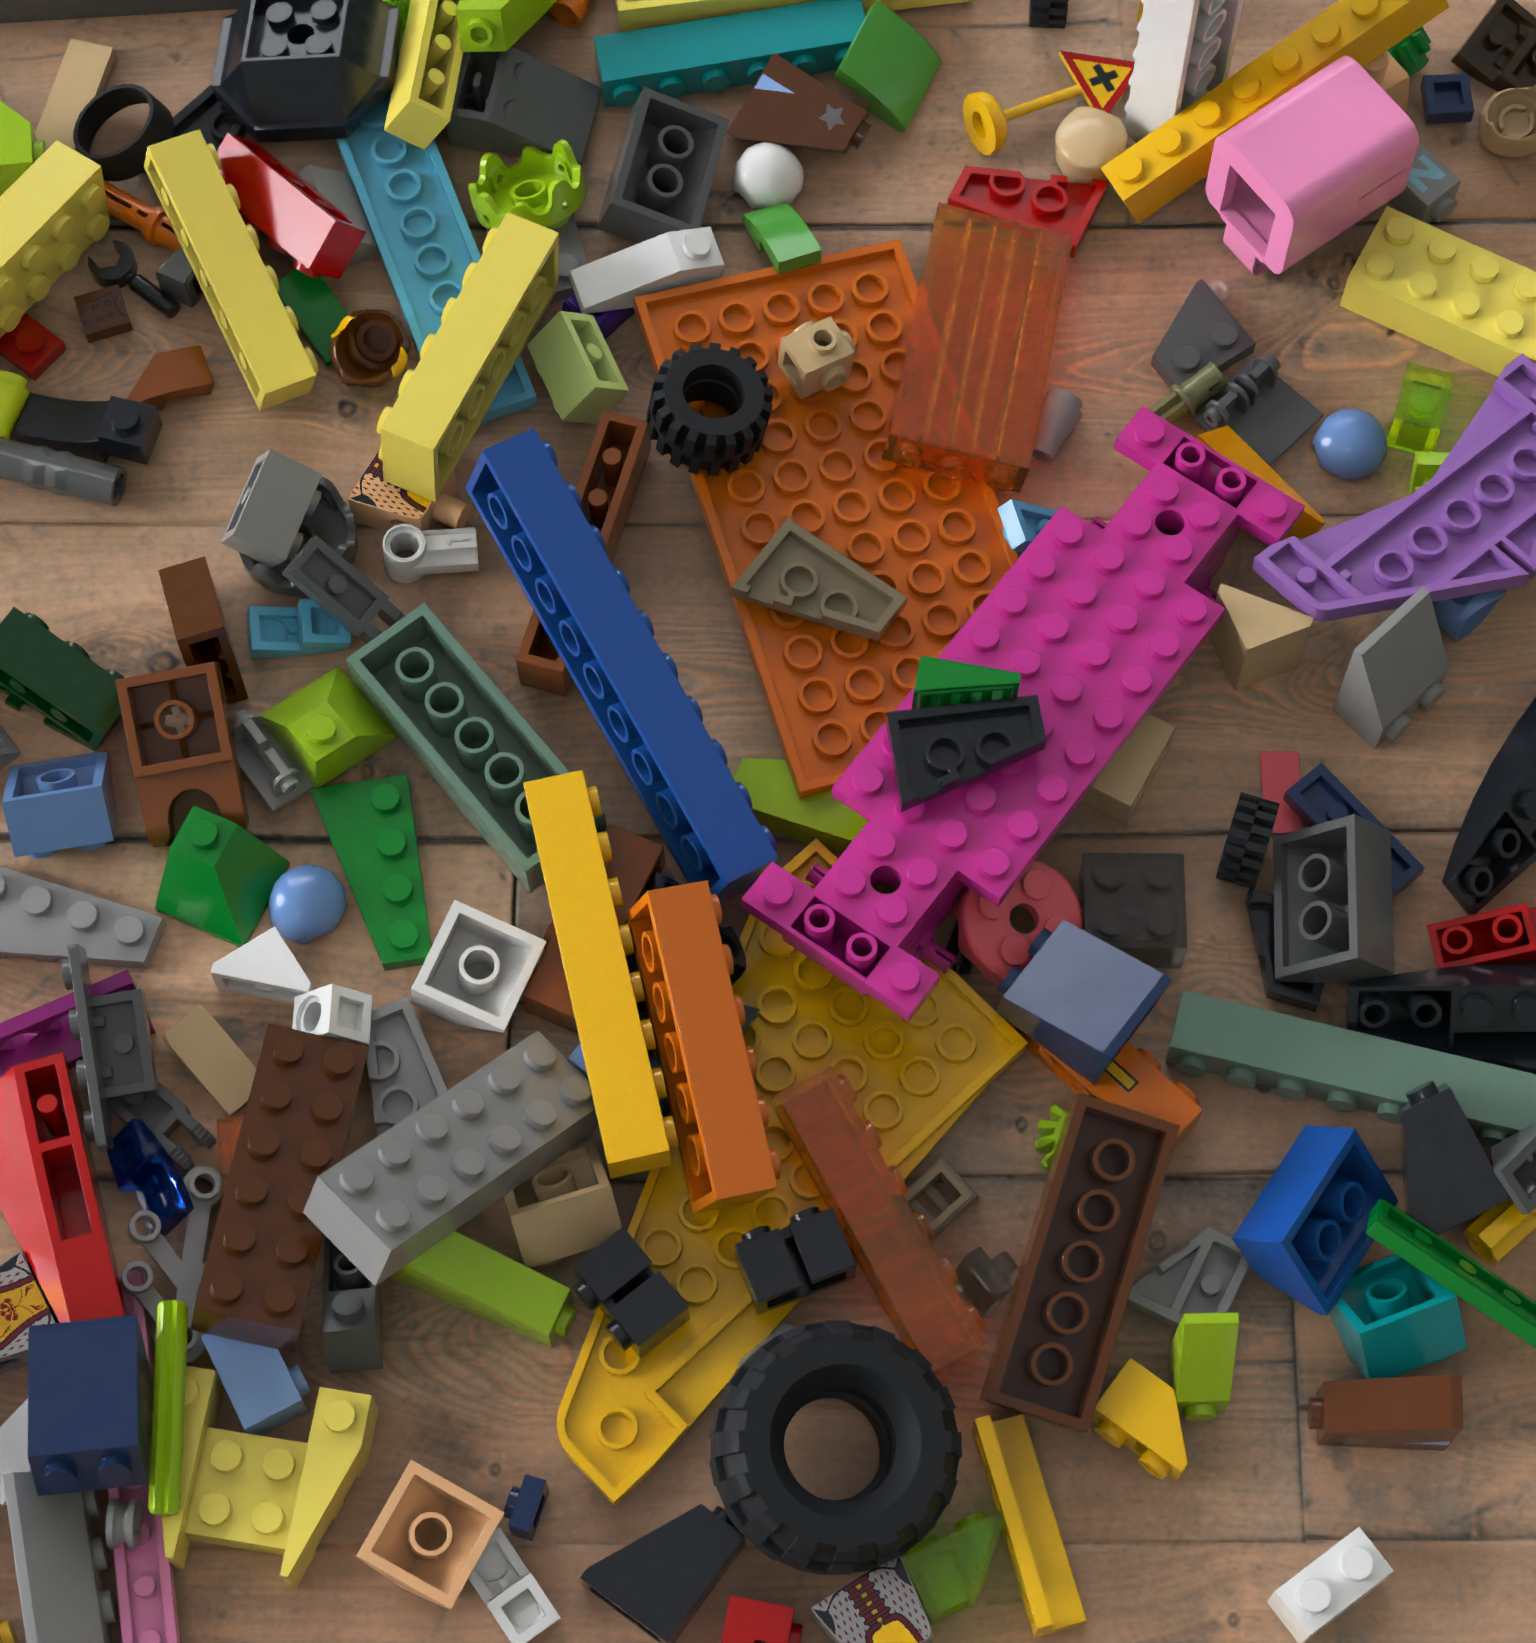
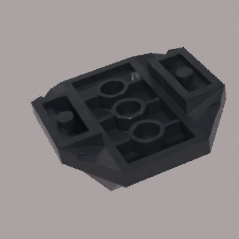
M244 0L236 13L223 18L211 84L215 97L237 120L245 125L246 130L259 143L348 138L360 125L359 120L376 108L393 89L402 28L399 8L383 0Z

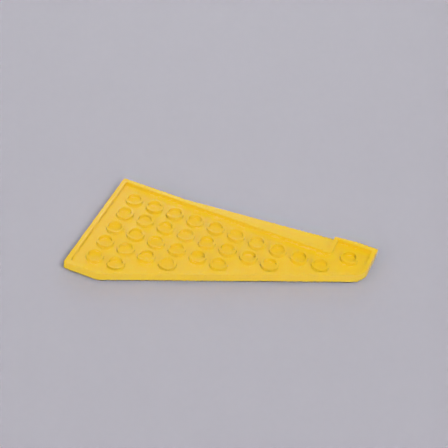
M816 838L786 864L783 869L814 889L816 886L805 881L810 869H813L814 864L819 863L820 866L829 871L838 858ZM749 913L739 939L745 953L747 968L734 983L732 989L734 995L738 994L741 997L744 1005L760 1009L759 1016L744 1035L745 1046L750 1045L756 1057L757 1074L753 1076L757 1097H763L768 1110L769 1124L764 1129L768 1147L775 1149L780 1162L781 1174L780 1178L776 1179L778 1188L752 1202L693 1214L678 1146L670 1148L672 1165L650 1170L627 1232L652 1261L653 1265L650 1269L654 1274L660 1271L689 1306L690 1320L640 1358L632 1347L624 1352L616 1344L605 1328L611 1321L598 1306L557 1413V1432L565 1454L614 1506L658 1466L719 1396L740 1367L737 1363L767 1338L803 1299L801 1298L765 1313L757 1314L735 1258L734 1244L742 1242V1235L752 1229L766 1225L770 1226L771 1230L776 1228L781 1230L789 1227L791 1223L790 1218L800 1211L819 1207L821 1212L833 1207L849 1246L989 1084L1027 1049L1028 1042L952 968L945 975L921 958L919 960L940 974V981L912 1019L907 1021L871 995L864 996L782 940L780 933Z

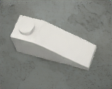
M702 227L663 233L573 269L569 273V278L581 313L589 314L633 308L634 297L718 279L723 270L724 262L711 227Z

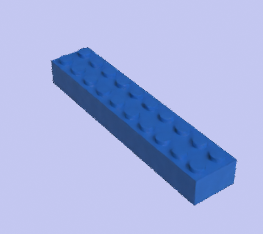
M532 428L482 450L465 489L687 883L708 880L710 893L716 894L720 902L751 887L771 862L775 863L779 858L776 854L777 845L775 839L766 826L759 824L751 810L752 801L747 789L742 783L734 780L726 766L727 756L722 745L716 739H711L702 723V711L698 703L692 696H687L680 685L678 670L669 654L662 653L653 637L654 629L648 615L643 610L638 611L629 595L630 587L626 576L618 567L614 568L605 553L606 546L601 532L596 526H590L581 510L582 504L577 490L571 483H566L557 468V457L552 446L547 441H542L535 428Z

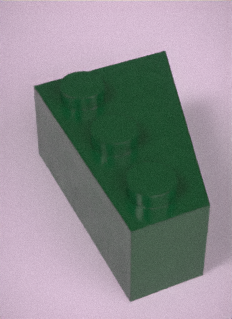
M13 607L0 623V691L8 695L5 700L6 705L19 711L25 704L46 716L43 721L44 725L96 752L122 718L115 680L125 677L112 669L104 670L90 660L89 654L80 645L72 641L64 642L51 633L47 624L38 616L29 612L24 614Z

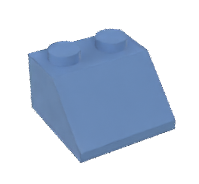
M108 750L10 766L2 806L14 857L29 855L30 858L41 859L52 856L62 849L78 847L80 850L89 851L101 848L107 842L114 841L117 820Z

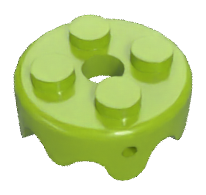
M563 139L553 145L552 154L542 152L534 146L524 147L521 158L510 166L504 165L498 155L492 152L485 153L480 160L478 181L468 184L476 217L481 225L489 230L492 227L498 228L507 212L549 229L559 228L569 221V217L579 209L587 195V186L582 167L578 164L569 143Z

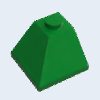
M193 805L170 846L155 909L166 916L237 947H241L249 942L268 907L273 885L282 874L287 872L290 863L240 825Z

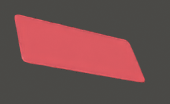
M1296 751L1261 752L1262 798L1280 803L1272 833H1290L1304 829L1303 820L1283 800L1285 792L1301 780L1299 753Z

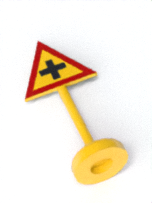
M1059 50L1058 55L1076 85L1002 110L995 97L986 91L968 94L963 103V119L966 131L971 142L980 153L992 155L1001 151L1006 144L1008 136L1006 121L1079 95L1084 96L1090 107L1104 110L1110 114L1130 86L1128 82L1133 73L1135 62Z

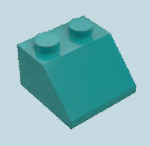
M1396 1254L1356 1269L1329 1313L1351 1362L1365 1379L1399 1377L1401 1374L1429 1363L1441 1362L1452 1354L1468 1349L1457 1296Z

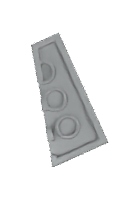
M0 866V959H7V956L35 958L36 961L56 962L57 959H69L68 945L79 944L86 949L88 965L148 968L166 926L163 917Z
M408 996L371 1011L370 1041L365 1046L369 1047L366 1060L372 1092L374 1121L377 1136H379L447 1091V1088Z

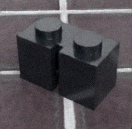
M819 1207L805 1209L790 1218L791 1223L789 1227L781 1230L779 1228L771 1230V1227L768 1225L748 1231L742 1235V1242L734 1244L736 1261L758 1315L856 1277V1263L833 1207L821 1212Z
M622 1227L573 1265L575 1276L578 1280L573 1285V1289L591 1311L599 1306L611 1322L605 1328L616 1344L624 1352L632 1347L637 1355L642 1358L690 1320L689 1306L660 1271L654 1274L650 1269L653 1265L652 1261L625 1228Z

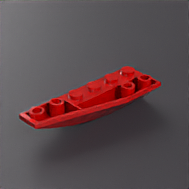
M63 1052L12 1066L0 1078V1209L60 1323L127 1316L91 1146L85 1133L83 1110L75 1076Z

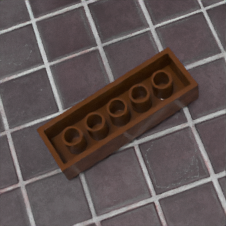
M268 1023L199 1286L191 1330L295 1353L324 1235L303 1211L317 1177L342 1160L368 1054V1046Z
M1081 1093L1071 1098L982 1388L980 1400L1078 1432H1089L1180 1125Z

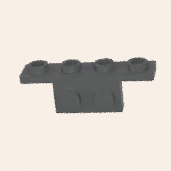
M79 944L68 945L69 959L61 961V969L65 988L67 990L73 989L76 1009L69 1010V1024L73 1040H81L83 1060L76 1061V1073L80 1090H88L91 1111H85L83 1114L85 1133L88 1142H96L97 1150L103 1152L115 1150L108 1100L159 1091L144 990L140 988L93 997L86 949Z

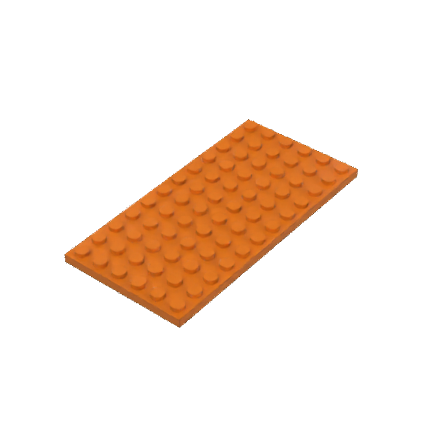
M900 239L821 256V262L779 275L773 266L634 297L633 308L656 374H659L662 363L666 359L671 361L673 353L681 348L688 353L692 344L701 343L703 348H709L710 343H719L722 350L729 351L731 347L741 350L739 356L743 359L749 356L757 362L755 370H764L768 377L766 386L772 387L773 399L771 404L773 407L762 445L758 452L755 451L753 459L746 465L740 462L738 470L729 474L724 468L720 469L719 476H708L707 470L699 469L698 475L689 473L729 594L734 583L789 518L907 597L906 606L878 641L731 597L799 799L832 790L833 785L885 723L886 712L894 711L915 686L920 656L938 658L1019 558L1017 551L1011 550L1010 545L1004 538V526L997 509L1000 507ZM831 316L840 331L845 330L849 333L855 345L856 355L853 359L850 378L834 390L826 391L823 389L800 399L777 364L781 338L793 333L803 323L809 321L816 323ZM699 400L688 403L695 412L705 417L725 418L731 416L724 407L711 401Z

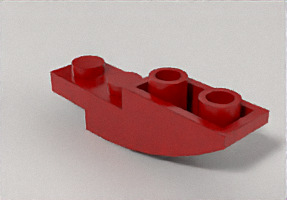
M1527 902L1427 925L1437 968L1536 961V907L1528 908Z

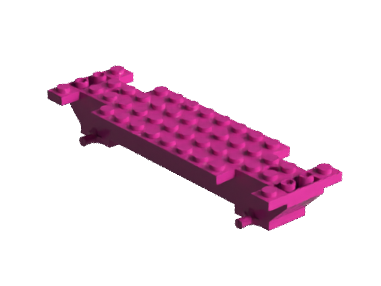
M1144 406L1140 408L1115 440L1114 449L1150 472L1107 524L1096 516L1093 522L1088 523L1061 506L938 656L939 659L1019 672L1021 679L1017 697L1038 695L1046 736L1045 749L901 812L885 722L832 787V796L869 821L829 871L820 866L819 863L814 864L813 869H810L805 881L810 882L816 887L812 889L774 862H771L741 898V908L780 933L782 940L864 996L871 995L907 1021L912 1019L940 981V974L919 960L921 958L945 975L957 960L956 955L951 954L933 941L936 930L951 912L952 903L962 890L968 886L999 907L1221 621L1225 608L1215 602L1217 592L1210 589L1209 586L1212 577L1223 565L1226 554L1240 529L1242 528L1270 546L1284 540L1303 514L1305 508L1303 504ZM914 687L894 711L912 709ZM878 883H888L897 890L890 894H882L877 892L873 886Z

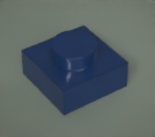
M1468 73L1423 75L1420 89L1426 124L1471 122L1474 106Z
M525 1474L521 1488L516 1486L511 1488L503 1517L510 1519L508 1526L513 1536L533 1541L549 1493L546 1480Z

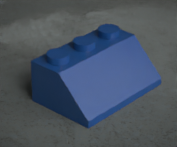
M1305 1125L1232 1239L1255 1275L1317 1314L1328 1316L1374 1242V1239L1366 1234L1370 1210L1379 1199H1384L1395 1207L1399 1200L1355 1128Z

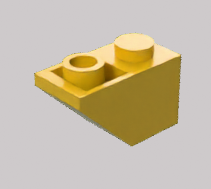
M1130 1357L1096 1405L1092 1421L1097 1424L1094 1430L1109 1444L1117 1448L1124 1444L1140 1456L1138 1463L1156 1478L1164 1480L1168 1476L1177 1482L1188 1462L1175 1391L1171 1386Z

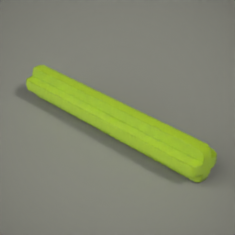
M179 1300L161 1301L157 1306L148 1510L157 1516L175 1515L180 1510L188 1306L185 1302Z

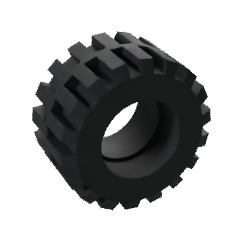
M701 343L690 345L688 353L682 348L673 353L671 361L666 359L660 366L659 374H656L646 422L649 423L648 434L650 439L657 440L656 450L661 456L670 454L669 463L677 468L684 464L689 466V473L698 475L699 469L707 470L708 476H719L720 469L724 468L729 474L738 470L740 462L745 465L753 459L755 451H759L773 407L771 404L773 392L772 387L766 386L768 377L764 370L756 371L757 362L750 356L746 359L740 357L741 350L731 347L729 351L722 350L719 343H710L709 348H703ZM699 400L711 401L724 407L731 416L725 418L705 417L695 412L688 403Z

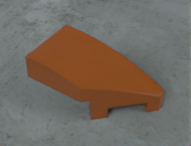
M201 345L155 354L127 399L157 407L158 411H163L166 400L211 394L215 383Z

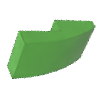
M786 202L742 214V221L759 253L766 251L778 275L821 262L822 249L799 214Z

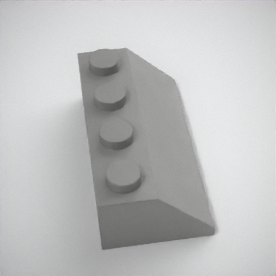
M32 1472L4 1474L3 1482L26 1643H113L110 1623L117 1622L118 1613L113 1591L111 1589L105 1590L102 1570L108 1569L110 1562L104 1537H97L94 1517L101 1516L102 1513L98 1490L38 1496Z

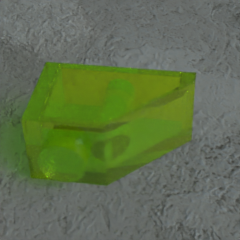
M1407 362L1386 439L1387 446L1412 453L1416 451L1433 452L1449 401L1453 373Z

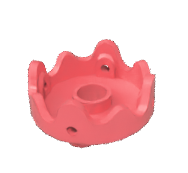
M1034 860L999 907L968 886L962 890L953 905V914L958 919L959 950L979 969L984 980L997 986L1001 984L1014 966L1021 971L1024 970L1033 958V956L1027 953V950L1044 928L1053 933L1061 921L1065 920L1083 930L1082 908L1071 884L1056 869L1037 860ZM1014 907H1022L1031 914L1033 927L1029 933H1019L1012 927L1010 913Z

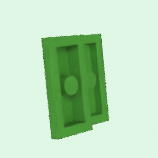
M876 0L868 10L833 78L868 99L869 102L865 110L903 133L907 129L942 60L914 28Z

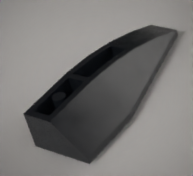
M1536 697L1512 729L1477 790L1455 840L1442 880L1444 886L1469 915L1477 914L1536 860Z
M1536 961L1444 967L1347 983L1346 1029L1536 1074Z

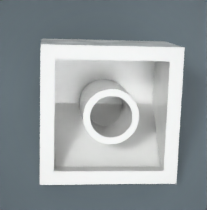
M454 900L411 988V1004L457 1025L504 1033L547 941Z

